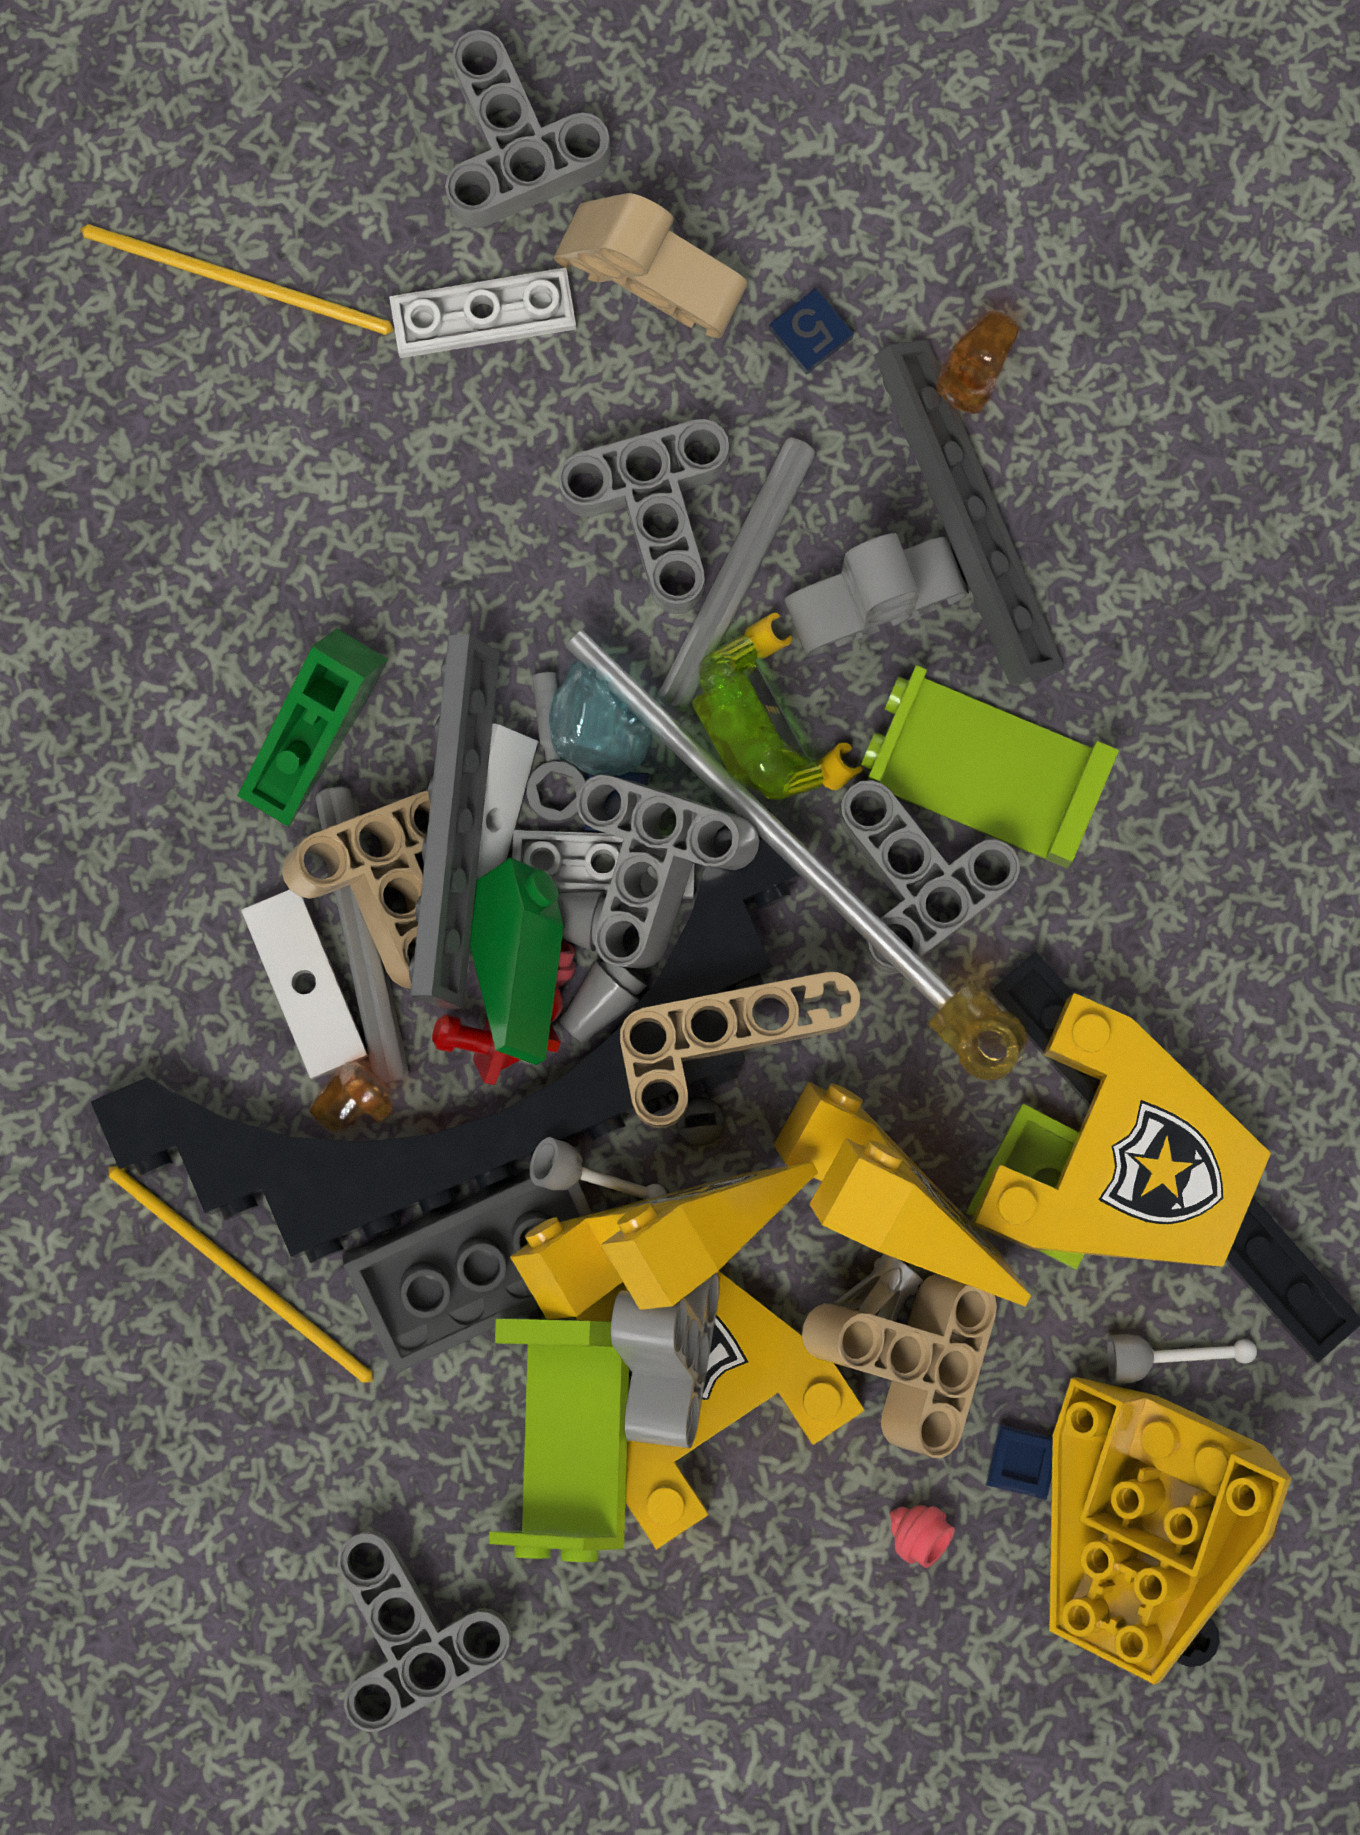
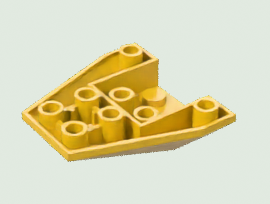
M1079 1377L1071 1378L1055 1426L1052 1444L1049 1631L1154 1685L1160 1683L1273 1536L1292 1477L1264 1445L1164 1398Z

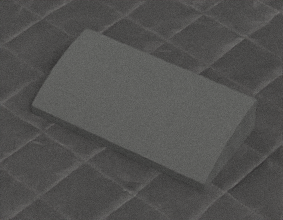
M529 1168L342 1254L343 1266L395 1374L494 1329L496 1319H515L539 1308L538 1303L510 1257L528 1244L525 1235L542 1222L555 1217L558 1218L559 1222L593 1214L579 1181L567 1190H550L537 1186L532 1182Z

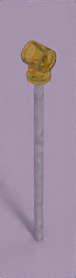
M583 630L579 631L568 642L566 648L727 805L739 816L749 820L756 828L758 835L939 1010L927 1025L958 1054L959 1061L966 1072L977 1079L991 1081L1001 1079L1013 1070L1025 1054L1028 1041L1025 1028L1018 1018L1008 1012L1001 1011L970 980L956 993ZM984 1031H993L1001 1035L1007 1045L1006 1057L996 1060L984 1055L978 1044L979 1034Z

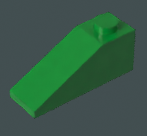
M338 628L313 645L237 796L289 827L364 708L388 659Z
M509 858L476 880L470 949L496 1051L538 1065L546 1060L564 924L557 902L559 898L558 888L551 875L543 870Z

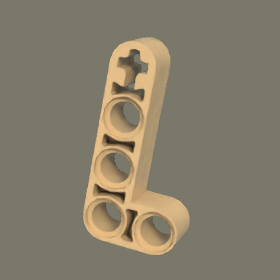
M825 972L645 1007L632 1012L624 1020L620 1029V1043L632 1104L637 1116L646 1125L654 1128L670 1127L675 1125L684 1116L688 1107V1091L682 1062L833 1033L846 1028L854 1020L860 1006V993L856 984L848 976L839 972ZM825 987H833L836 996L847 997L848 1003L841 1006L839 1017L830 1018L827 1009L824 1008L809 1010L806 1013L809 1025L798 1026L799 1006L792 992H804L803 1004L820 1000ZM765 998H774L781 1001L788 1011L787 1022L781 1028L774 1031L760 1028L752 1016L754 1006ZM714 1010L725 1018L727 1031L720 1040L703 1042L693 1034L691 1023L699 1012ZM654 1022L664 1029L666 1042L659 1052L642 1054L632 1047L630 1036L638 1024ZM656 1082H665L671 1085L678 1094L676 1108L665 1116L650 1114L642 1104L644 1091Z

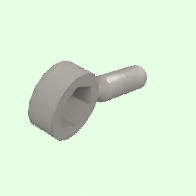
M554 672L534 674L532 679L536 701L539 743L545 749L546 763L542 764L532 773L527 782L526 795L531 809L539 818L551 823H563L572 820L578 815L576 807L577 797L562 811L541 806L537 787L551 774H556L573 780L577 796L585 781L576 767L566 762H561L560 746L563 742V732L557 691V677Z

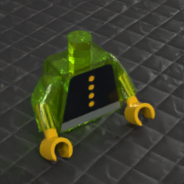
M778 613L769 614L748 626L744 635L734 638L702 659L698 668V676L703 692L691 700L693 707L730 775L750 788L760 791L766 798L781 800L819 789L822 785L831 790H839L863 770L862 766L850 768L841 760L842 757L853 749L852 746L841 742L817 762L809 760L759 664L755 662L757 657L761 659L769 657L790 645L793 640L792 635L779 640L773 634L771 623L781 617Z

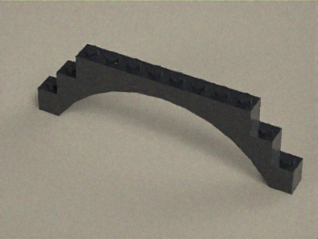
M728 826L718 830L714 837L715 851L721 857L729 851L732 845V834ZM759 835L758 852L753 861L747 866L737 870L705 866L693 910L660 976L631 1013L645 1007L764 984L761 976L770 973L772 965L745 904L755 900L758 909H763L790 897L792 894L788 886L798 882L799 874ZM704 1010L694 1017L691 1029L699 1040L715 1042L725 1035L727 1022L719 1012ZM643 1022L633 1029L630 1042L637 1052L654 1054L664 1047L666 1033L657 1023ZM623 1023L615 1033L560 1079L501 1112L428 1135L367 1142L290 1137L224 1118L173 1092L149 1077L91 1101L119 1170L129 1172L136 1168L139 1177L150 1175L172 1165L174 1162L170 1153L178 1150L204 1213L213 1215L221 1211L224 1220L232 1219L257 1208L259 1205L255 1196L264 1192L290 1256L297 1258L306 1254L310 1264L344 1250L340 1241L343 1237L363 1229L366 1239H369L401 1225L396 1214L419 1205L424 1215L455 1202L457 1198L453 1190L476 1180L479 1189L482 1190L512 1177L513 1173L509 1165L533 1156L536 1147L545 1138L551 1137L566 1142V1140L588 1131L592 1141H595L626 1127L622 1116L635 1111L620 1043V1029ZM742 1050L682 1062L687 1088L701 1082L704 1091L707 1092L739 1078L735 1067L745 1063ZM665 1082L651 1084L642 1096L643 1106L653 1115L672 1108L678 1103L676 1090Z

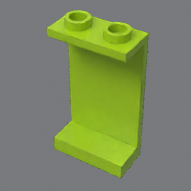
M915 666L910 680L898 676L884 709L895 714L886 736L874 732L861 763L862 766L871 769L867 781L873 780L882 783L895 797L1064 868H1068L1075 858L1119 750L1099 741H1096L1092 748L935 683L925 678L927 669L920 666Z
M496 1319L495 1343L528 1344L522 1530L489 1531V1544L514 1546L515 1558L547 1559L551 1558V1549H561V1561L598 1562L599 1550L624 1549L627 1466L625 1414L629 1392V1367L613 1347L611 1321Z

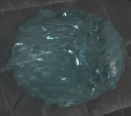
M577 661L573 662L563 686L555 691L549 713L550 739L558 755L591 775L619 776L634 770L645 759L652 742V734H650V728L635 724L639 718L632 711H627L628 707L609 690V682L605 680L600 681L596 677L594 669L589 670L584 664Z

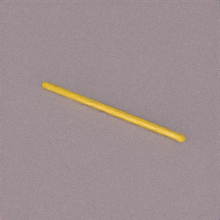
M91 224L80 228L86 239L352 325H357L383 335L394 331L389 320H384Z
M118 1166L108 1167L109 1178L136 1198L153 1214L332 1359L342 1365L362 1383L373 1382L372 1370L346 1351L329 1335L126 1171L119 1170Z

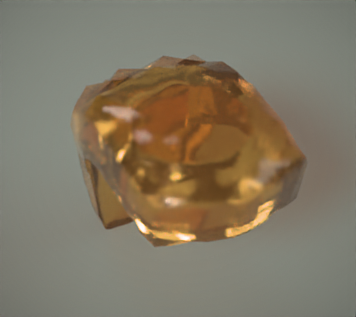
M990 311L967 329L953 345L942 366L936 387L938 394L953 408L971 414H978L990 399L1006 357L1017 338L1020 328L1016 322L1002 312Z
M349 1061L335 1071L319 1092L309 1110L320 1124L335 1132L365 1113L371 1115L378 1123L392 1113L393 1100L390 1088L386 1087L384 1082L379 1080L374 1072L369 1071L366 1066L360 1065L357 1061Z

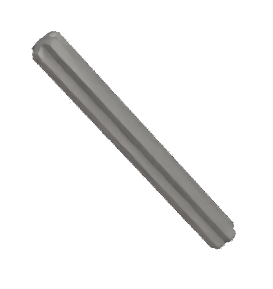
M792 437L785 441L659 691V700L666 706L682 712L688 710L814 459L815 449L806 442Z
M331 787L316 794L315 799L322 830L356 817L351 792L348 788ZM348 885L336 890L335 896L372 1075L376 1083H393L408 1077L409 1071L389 975L386 972L352 889Z

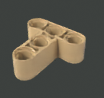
M626 193L579 204L553 256L554 260L561 267L568 270L570 265L583 270L590 274L588 280L592 282L613 281L684 325L692 328L694 323L708 329L706 335L710 337L721 338L748 285L747 280L742 275L671 232L669 229L674 221L673 216L662 206L647 198Z
M428 791L420 792L310 835L288 853L282 867L284 882L292 892L300 897L316 898L350 885L386 972L392 981L401 987L411 989L412 984L409 977L410 961L407 950L410 943L416 944L418 928L416 903L421 895L423 874L416 859L422 857V844L426 837L416 827L414 813L420 810L430 814L431 803ZM360 832H370L378 837L383 849L381 857H372L363 851L359 842ZM305 853H315L324 859L328 867L326 879L315 878L308 873L303 861ZM384 888H395L402 893L407 905L405 914L394 913L388 909L383 898Z
M936 1273L929 1276L920 1285L908 1325L843 1306L824 1303L815 1307L808 1314L803 1324L802 1337L808 1352L818 1359L892 1380L882 1412L881 1427L883 1435L889 1443L897 1447L931 1458H942L949 1455L957 1447L961 1439L996 1317L997 1304L995 1295Z

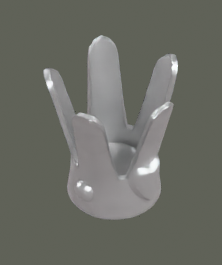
M883 1254L881 1258L875 1261V1268L872 1273L835 1303L841 1304L853 1297L846 1304V1308H860L859 1311L875 1315L880 1310L878 1317L896 1322L905 1300L910 1294L914 1295L918 1291V1286L923 1280L908 1267L910 1263L902 1262L897 1258Z

